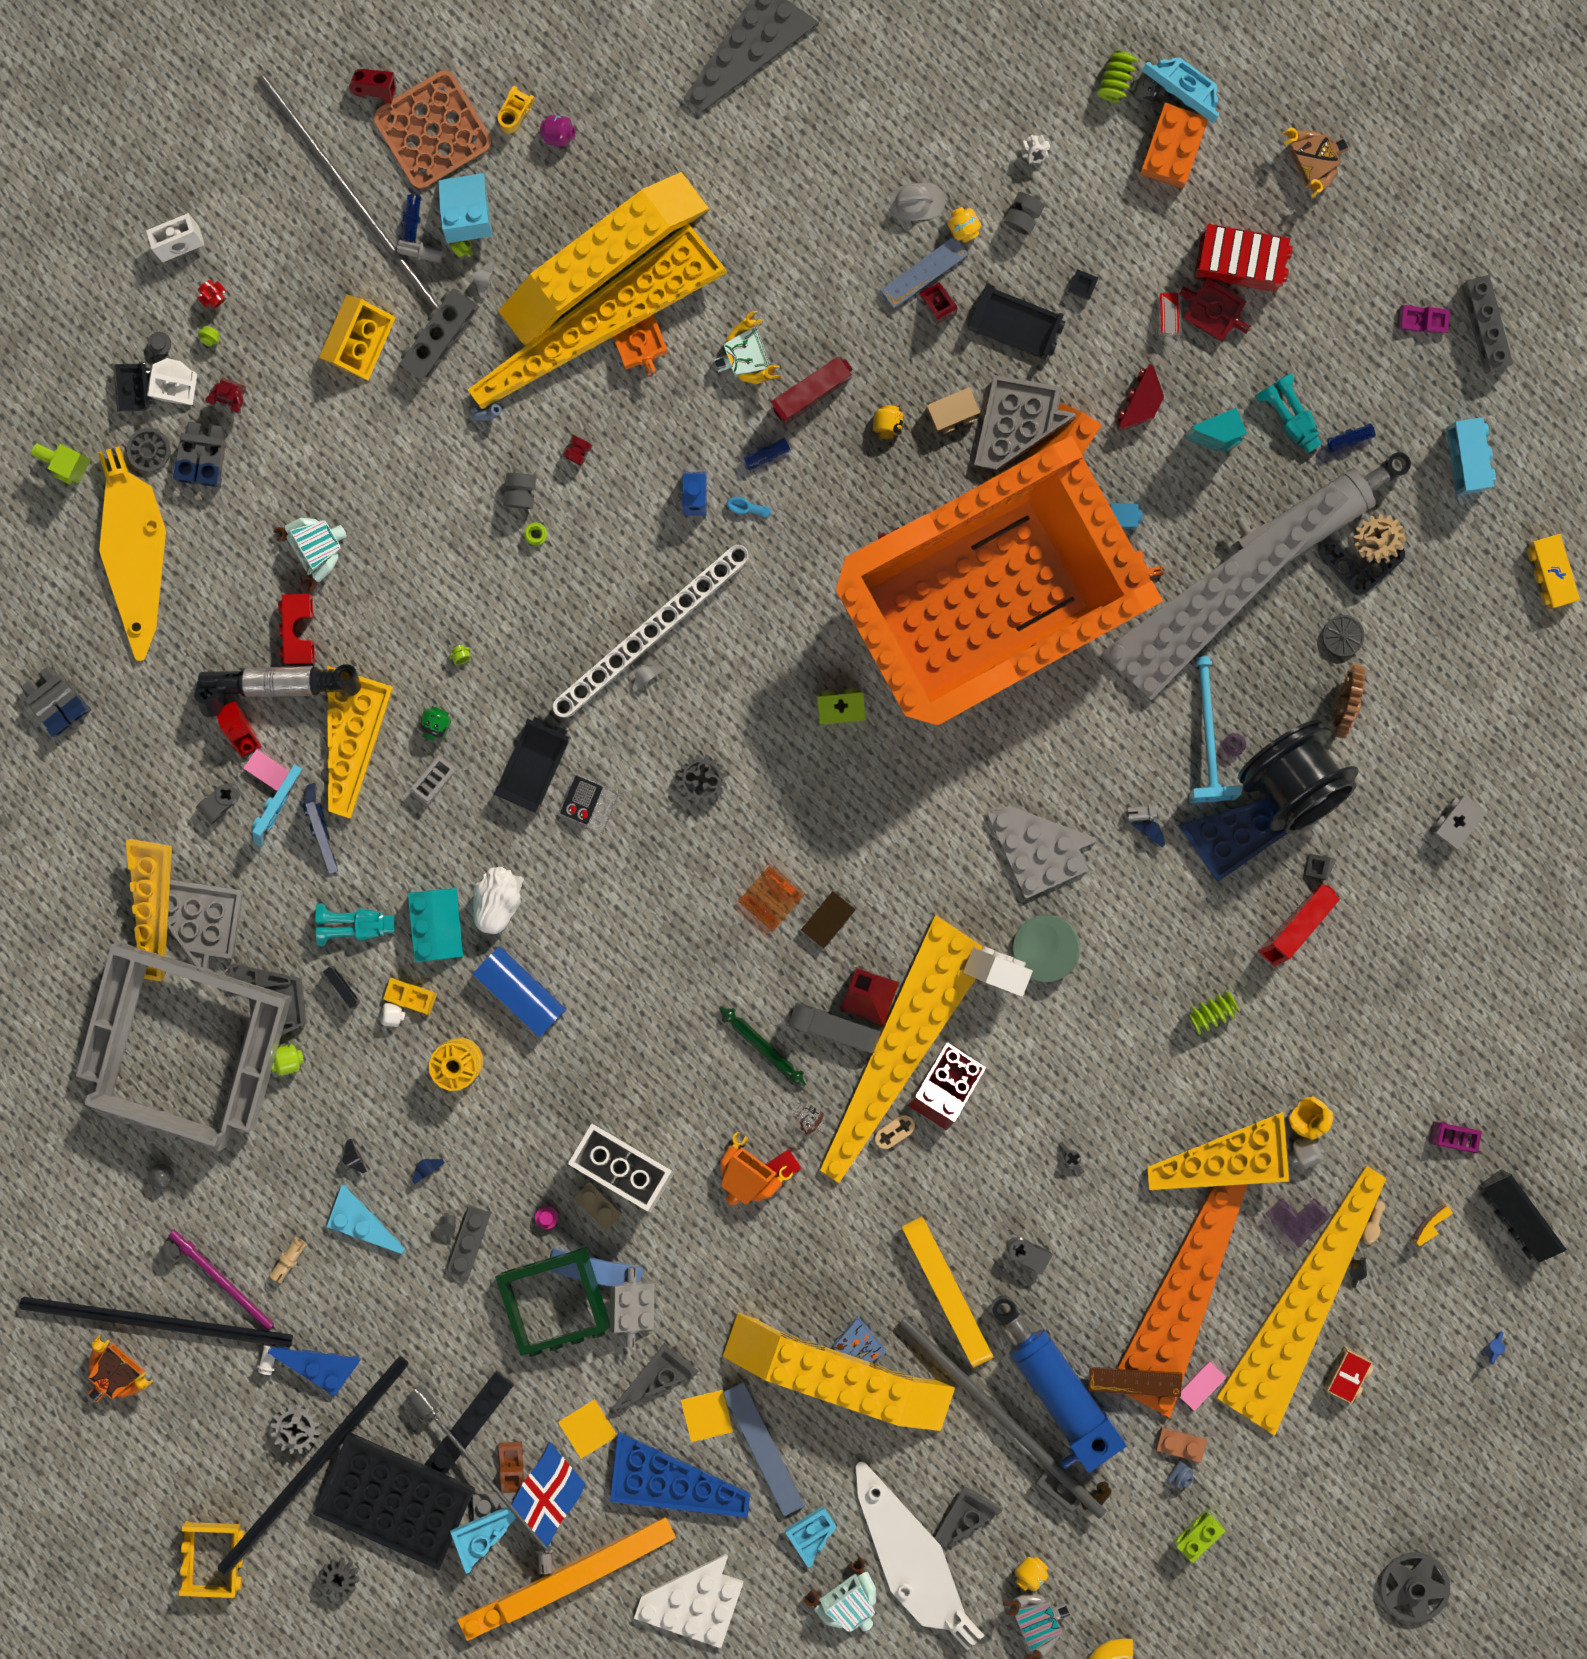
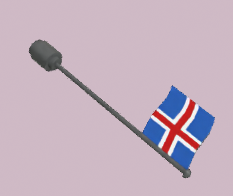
M421 1386L413 1390L406 1398L414 1412L421 1420L427 1418L428 1421L431 1418L434 1419L542 1547L543 1553H550L551 1547L549 1544L561 1522L578 1501L584 1489L585 1483L549 1441L541 1460L525 1479L511 1505L436 1416L439 1412L437 1410L439 1403L426 1388L423 1389Z

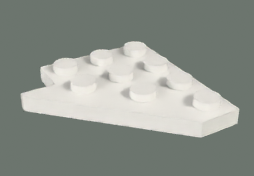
M724 1554L642 1594L634 1619L721 1648L743 1581L722 1574L728 1555Z

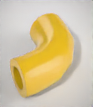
M1133 1639L1109 1640L1096 1647L1087 1659H1132Z

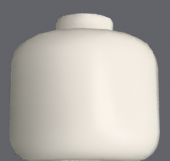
M385 1003L381 1011V1024L398 1027L400 1021H404L405 1012H402V1007L397 1004Z

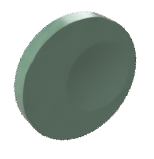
M1054 915L1036 916L1026 921L1017 931L1013 943L1014 958L1025 962V967L1033 970L1030 978L1040 982H1053L1069 975L1076 967L1081 951L1080 940L1075 929L1066 920Z

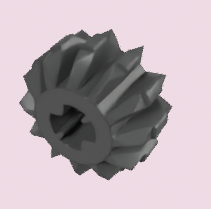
M344 1557L340 1558L339 1563L333 1558L330 1561V1565L325 1564L323 1566L325 1572L320 1574V1578L324 1580L321 1583V1587L328 1586L327 1595L334 1591L335 1598H338L340 1593L347 1597L349 1591H355V1583H358L360 1578L355 1576L359 1571L358 1568H350L353 1564L352 1561L345 1565ZM337 1574H339V1577L341 1575L344 1577L342 1582H340V1579L338 1581L335 1579Z

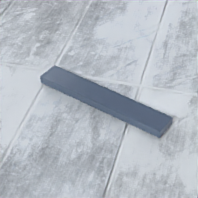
M742 1381L724 1390L723 1393L783 1515L786 1516L804 1507L805 1504L745 1382Z

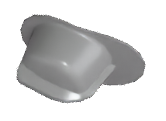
M933 183L907 184L894 191L890 200V207L892 213L902 221L928 220L942 213L946 199L944 192Z

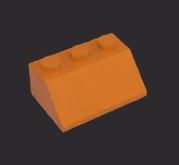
M1061 403L1058 410L1076 413V418L1032 447L1025 460L1070 436L1073 437L1083 455L1102 424L1085 413Z

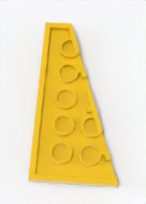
M327 666V669H328V670H329V669H334V670L336 669V668ZM358 676L361 689L353 696H343L340 692L335 691L327 692L328 811L347 818H352L394 689L392 686Z
M1284 1112L1149 1166V1190L1290 1182Z

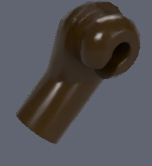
M1106 1481L1098 1483L1096 1487L1098 1493L1092 1496L1101 1505L1104 1504L1112 1492ZM1081 1502L1082 1508L1084 1510H1088V1508Z

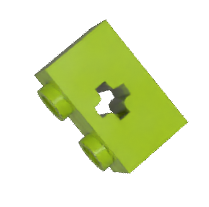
M858 689L844 690L845 694L835 695V691L821 692L822 696H817L819 724L866 721L863 692L858 693ZM838 700H843L844 704H848V708H845L843 713H840L839 709H834V705H837L839 702Z

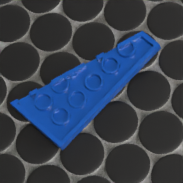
M618 1431L610 1502L748 1518L750 1492Z

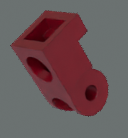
M369 69L355 70L349 85L350 92L358 97L382 98L383 103L392 104L397 89L394 72Z

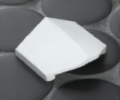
M166 358L152 364L147 396L164 402L193 405L197 374L181 361Z

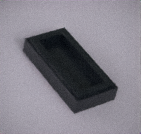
M330 966L323 971L350 1009L360 1003L358 997L335 966Z

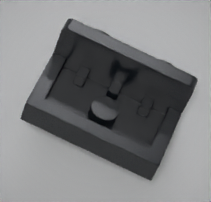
M146 362L114 364L117 412L147 410L152 404V397L147 396L150 369L146 368Z

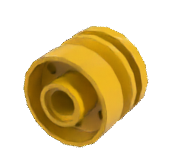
M464 1037L452 1038L440 1045L431 1055L429 1073L433 1081L440 1088L448 1091H459L470 1085L480 1075L484 1065L483 1054L479 1046L472 1040ZM453 1060L459 1064V1067L454 1065Z

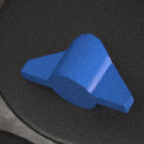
M1502 1331L1498 1333L1495 1340H1492L1483 1349V1352L1489 1357V1363L1492 1365L1495 1363L1496 1358L1505 1351V1346L1501 1342L1504 1333Z

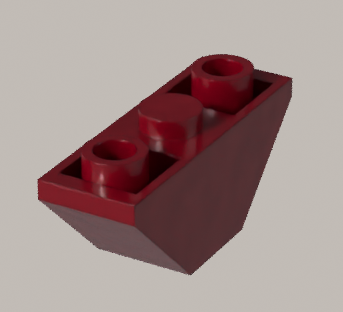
M1151 364L1146 369L1141 368L1136 378L1139 381L1137 389H1131L1126 399L1129 405L1126 411L1121 410L1116 420L1117 423H1120L1117 428L1120 431L1153 420L1162 403L1164 394L1155 368Z

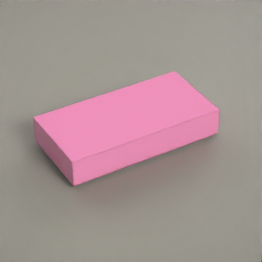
M256 749L244 767L245 770L276 791L279 790L290 772L258 749Z
M1208 1360L1181 1389L1180 1398L1195 1411L1226 1379V1376Z

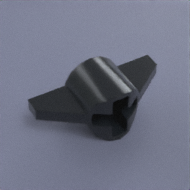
M352 1139L347 1140L345 1153L342 1158L343 1163L361 1173L367 1172L362 1157Z
M1362 1257L1360 1260H1352L1350 1262L1353 1288H1356L1358 1280H1363L1367 1276L1366 1258Z

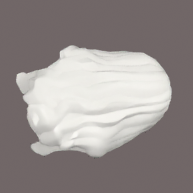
M503 867L490 868L487 873L483 874L482 881L474 885L473 920L479 930L488 934H497L506 928L511 917L521 904L519 892L524 878L512 875L511 870H506Z

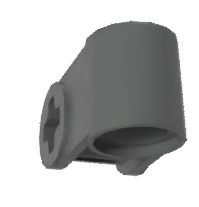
M232 783L220 785L215 791L205 797L196 806V809L212 825L238 801L240 789ZM224 790L232 791L230 793L231 798L224 797V795L226 794Z
M1013 1237L1007 1244V1250L1014 1260L1041 1275L1053 1256L1050 1251L1021 1237ZM1021 1244L1024 1250L1016 1253L1014 1246L1019 1247Z

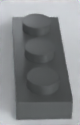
M472 1205L469 1206L447 1268L448 1272L465 1278L470 1277L492 1212Z

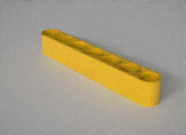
M923 1216L903 1225V1231L972 1367L975 1368L994 1358Z

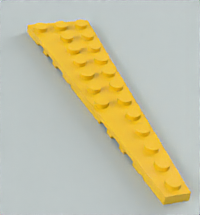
M687 224L470 387L468 391L481 409H484L712 281L717 280L728 272L694 229Z
M937 915L934 916L880 1035L875 1051L870 1057L820 1168V1171L840 1183L976 979L963 972L973 947L982 950L983 946Z
M1367 1165L1359 1174L1216 1395L1217 1399L1273 1435H1276L1386 1181L1384 1176Z

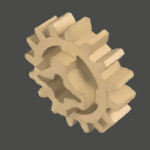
M1379 514L1378 519L1370 516V522L1363 520L1362 524L1364 527L1356 528L1358 535L1354 536L1355 547L1362 558L1367 557L1368 562H1371L1374 558H1376L1377 563L1381 562V558H1385L1388 562L1390 561V555L1398 556L1397 549L1403 550L1401 542L1406 541L1403 526L1400 525L1399 520L1393 521L1391 515L1386 519L1383 518L1382 514Z

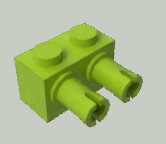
M36 443L31 451L32 456L49 464L47 469L54 472L53 477L70 485L73 481L80 484L91 461L90 458L62 444H59L57 450L53 451Z

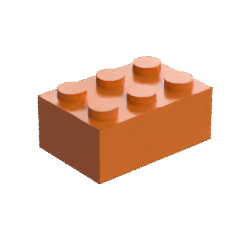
M1165 103L1155 127L1140 175L1183 189L1187 183L1208 119L1200 114Z

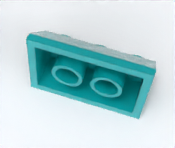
M1234 408L1193 425L1184 435L1186 439L1214 451L1222 449L1223 452H1227L1243 442L1242 438L1247 432L1237 408Z
M457 888L408 893L414 961L463 957Z

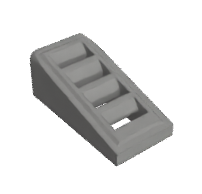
M438 755L409 789L410 794L428 807L457 769ZM440 765L448 773L444 775L436 766ZM433 772L442 780L438 782L430 774ZM427 779L436 787L432 789L424 783L425 780ZM422 787L429 795L425 796L418 789Z

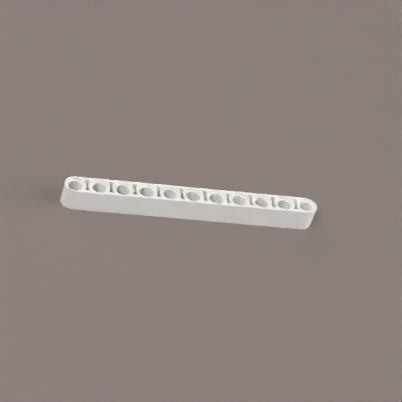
M734 545L561 694L553 703L555 714L568 718L579 710L745 566L749 559L747 549L742 545ZM736 550L743 551L745 554L743 561L735 562L732 559L733 552ZM723 565L727 568L728 571L724 577H717L714 571L717 566ZM706 580L710 583V588L707 592L698 591L697 585L700 581ZM688 595L692 597L693 602L689 607H682L680 599ZM668 610L675 613V619L670 623L664 622L662 619L663 613ZM653 625L657 627L658 632L655 637L648 638L645 635V629L648 626ZM634 640L640 643L639 651L630 653L628 651V644ZM618 655L622 658L623 663L619 668H613L610 665V660ZM596 671L604 672L605 680L602 683L594 682L593 674ZM579 686H585L588 693L586 697L580 699L576 696V689ZM562 701H568L570 704V710L565 714L560 713L558 710V705Z

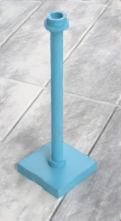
M1209 656L1197 657L1195 667H1199L1209 785H1207V788L1193 789L1188 794L1189 803L1232 801L1241 795L1240 785L1221 787V784H1218L1208 667L1212 665V661H1210Z

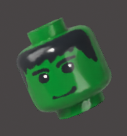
M434 706L431 709L426 708L418 723V729L423 732L422 737L431 741H435L436 738L443 739L451 724V718L448 716L449 713Z

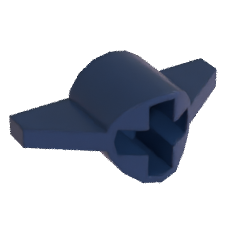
M1135 822L1133 825L1135 828L1163 848L1165 846L1158 823Z
M420 1160L412 1179L413 1183H418L445 1163L444 1160Z

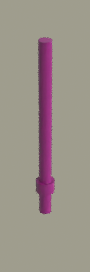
M175 1229L168 1235L181 1248L180 1251L185 1256L188 1255L267 1331L274 1325L271 1320L195 1249L196 1246L190 1240L187 1242Z

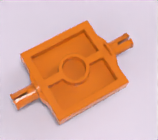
M654 314L613 336L626 370L644 364L647 375L652 376L649 367H651L653 375L657 373L653 360L669 353Z

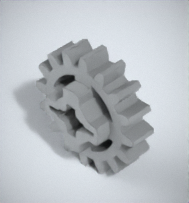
M290 1403L288 1410L283 1406L280 1409L281 1414L276 1413L274 1415V1419L277 1422H272L270 1427L276 1430L271 1433V1436H277L278 1438L275 1441V1445L283 1444L282 1451L290 1448V1454H293L295 1449H298L299 1454H302L304 1447L310 1450L312 1448L311 1442L316 1444L319 1440L315 1435H320L322 1431L317 1428L321 1424V1420L315 1421L314 1418L318 1413L314 1412L311 1414L309 1412L311 1406L303 1409L302 1403H299L297 1408H295L293 1403ZM293 1414L292 1420L283 1421L286 1416ZM303 1417H305L310 1424H307ZM294 1424H297V1428L301 1429L298 1433H295V1429L291 1428ZM309 1436L307 1440L299 1443L300 1437Z

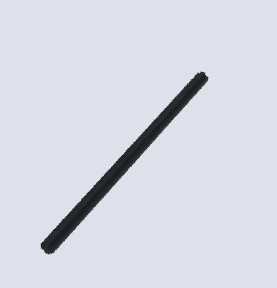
M22 1297L19 1304L21 1310L282 1347H291L293 1343L292 1334L30 1297Z
M399 1356L235 1545L218 1565L217 1569L225 1576L229 1574L343 1442L348 1432H351L400 1376L409 1364L405 1358Z

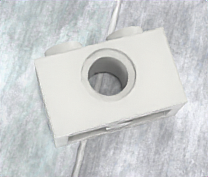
M189 213L146 230L151 249L162 262L205 245L200 228Z

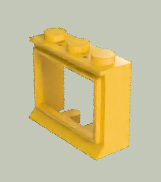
M185 1521L182 1526V1531L185 1532L184 1542L181 1547L183 1564L180 1569L182 1587L179 1590V1596L235 1598L238 1591L242 1589V1577L238 1575L239 1568L243 1567V1557L230 1571L229 1586L193 1585L195 1533H232V1550L245 1535V1532L241 1531V1524Z

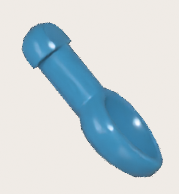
M732 497L727 501L728 508L736 514L750 512L762 515V517H769L771 515V508L768 506L752 504L743 497Z

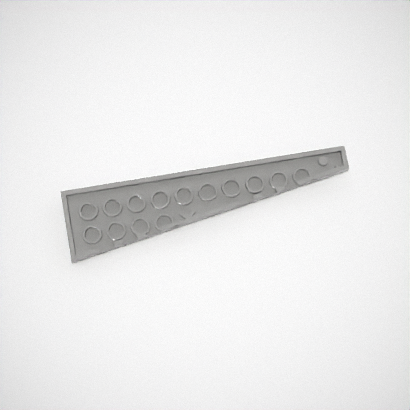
M1332 482L1102 653L1152 700L1349 498Z

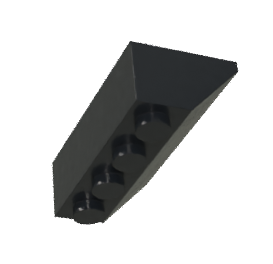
M1501 1169L1479 1185L1483 1190L1480 1195L1487 1204L1492 1203L1497 1209L1494 1211V1214L1502 1223L1505 1221L1510 1227L1507 1230L1515 1241L1519 1240L1524 1247L1521 1250L1529 1260L1533 1258V1260L1539 1263L1567 1250L1512 1174Z

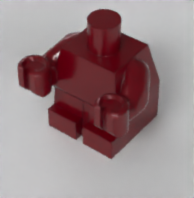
M222 378L220 383H216L211 388L209 396L206 397V403L215 405L216 401L226 405L228 403L231 406V411L239 414L241 413L246 387Z

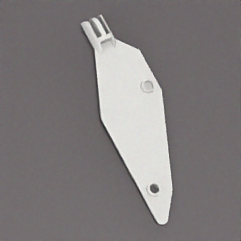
M858 1462L856 1465L858 1498L890 1591L922 1626L949 1630L968 1651L971 1645H975L978 1639L984 1637V1634L964 1612L941 1545L865 1462ZM878 1489L880 1494L875 1495L872 1490Z

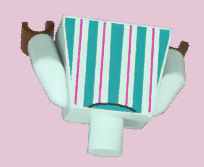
M299 518L285 525V528L276 527L273 533L280 531L283 533L282 537L276 540L285 542L288 539L307 574L310 575L312 573V577L304 578L301 583L304 584L307 580H310L312 587L307 591L315 589L317 581L320 582L333 570L338 560V552L341 549L338 541L347 537L344 528L339 525L330 529L326 521L319 522L311 518Z
M860 1557L859 1559L862 1562L861 1568H855L851 1561V1568L858 1572V1577L854 1574L822 1597L820 1602L818 1601L819 1594L815 1590L810 1591L815 1597V1601H810L807 1596L804 1597V1602L808 1606H814V1611L828 1626L844 1628L847 1631H853L858 1626L862 1631H868L873 1626V1621L870 1618L875 1614L873 1605L876 1603V1587L869 1573L865 1572V1563Z

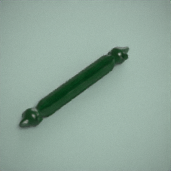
M722 1006L719 1008L722 1013V1022H731L735 1031L783 1075L790 1077L791 1085L799 1084L803 1087L806 1085L803 1079L804 1072L802 1070L795 1071L793 1065L742 1018L736 1017V1010L734 1008L726 1009Z

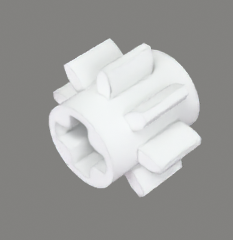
M1030 135L1026 141H1022L1024 148L1021 149L1023 157L1027 158L1029 164L1032 162L1040 164L1045 158L1049 157L1047 150L1050 149L1048 141L1044 140L1043 135Z

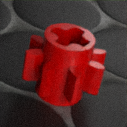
M208 280L198 288V292L201 295L197 299L205 308L210 306L212 309H215L226 300L223 294L227 291L218 281L213 283L212 280Z

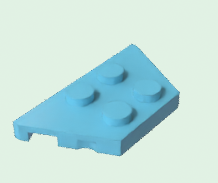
M1180 57L1172 58L1171 60H1160L1157 65H1152L1150 62L1145 64L1141 70L1163 86L1167 92L1181 99L1186 106L1193 108L1212 123L1216 121L1219 116V112H1216L1215 109L1218 104L1216 83Z

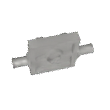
M628 1267L627 1282L620 1285H610L609 1332L626 1333V1347H636V1333L642 1330L654 1329L655 1283L637 1282V1268Z

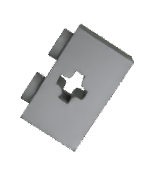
M1465 796L1454 797L1447 806L1449 811L1444 817L1442 815L1439 816L1433 824L1435 829L1432 833L1454 850H1458L1486 814L1485 811ZM1454 817H1461V818L1459 819V822L1461 823V825H1455V826H1453V825L1455 824V821L1453 820V818H1454Z

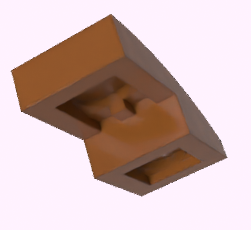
M522 1441L499 1443L501 1493L518 1492L525 1481Z

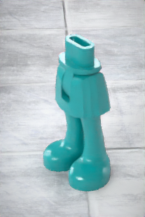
M1290 372L1276 381L1275 385L1286 397L1295 414L1294 416H1292L1281 400L1274 384L1256 394L1255 397L1259 402L1267 401L1272 404L1284 424L1282 426L1283 431L1297 443L1298 447L1302 446L1306 454L1322 445L1317 436L1320 433L1317 431L1311 411L1303 408L1293 390L1295 378Z
M323 903L316 904V924H355V926L336 928L316 926L317 946H325L327 941L332 938L357 937L358 941H365L379 936L384 937V934L395 932L394 915H384V912L380 914V912L358 908L357 912L335 913L328 911Z

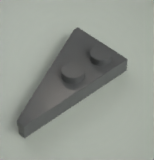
M664 1343L613 1407L616 1410L627 1407L633 1402L644 1397L647 1398L662 1391L664 1388L678 1384V1382L691 1376L693 1377L699 1371Z
M964 1485L935 1534L934 1539L943 1549L952 1542H956L969 1534L974 1528L980 1527L985 1521L996 1514L999 1515L1003 1507Z

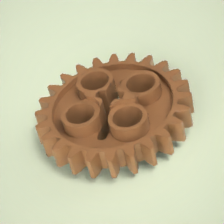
M1354 663L1350 665V669H1348L1347 675H1345L1344 683L1340 684L1332 718V733L1334 737L1347 738L1350 729L1353 727V721L1359 715L1362 694L1365 688V666Z

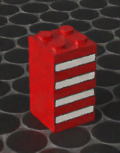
M1207 224L1201 234L1194 278L1203 280L1208 278L1214 282L1276 292L1287 281L1289 269L1285 268L1288 259H1291L1293 246L1289 245L1290 238Z

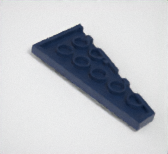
M1268 799L1177 825L1216 882L1225 878L1287 834L1284 829L1273 831L1269 828L1270 822L1277 811Z

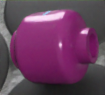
M549 115L541 122L540 136L548 145L566 147L575 138L576 128L572 126V121L566 116Z

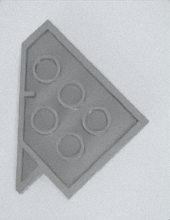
M994 375L974 465L998 471L1074 420L1076 413L1058 410L1062 387Z
M1010 805L988 814L1025 899L1089 871L1079 849L1097 842L1096 838Z
M170 879L167 927L197 967L209 969L210 956L233 959L244 890Z

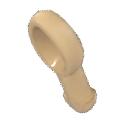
M1382 1201L1376 1202L1371 1220L1367 1223L1362 1234L1363 1241L1367 1245L1373 1244L1380 1235L1379 1222L1383 1211H1385V1204Z

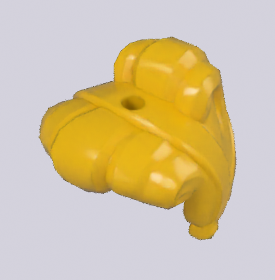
M1312 1096L1301 1099L1290 1113L1289 1123L1291 1128L1299 1135L1315 1140L1330 1130L1334 1117L1333 1112L1323 1102Z

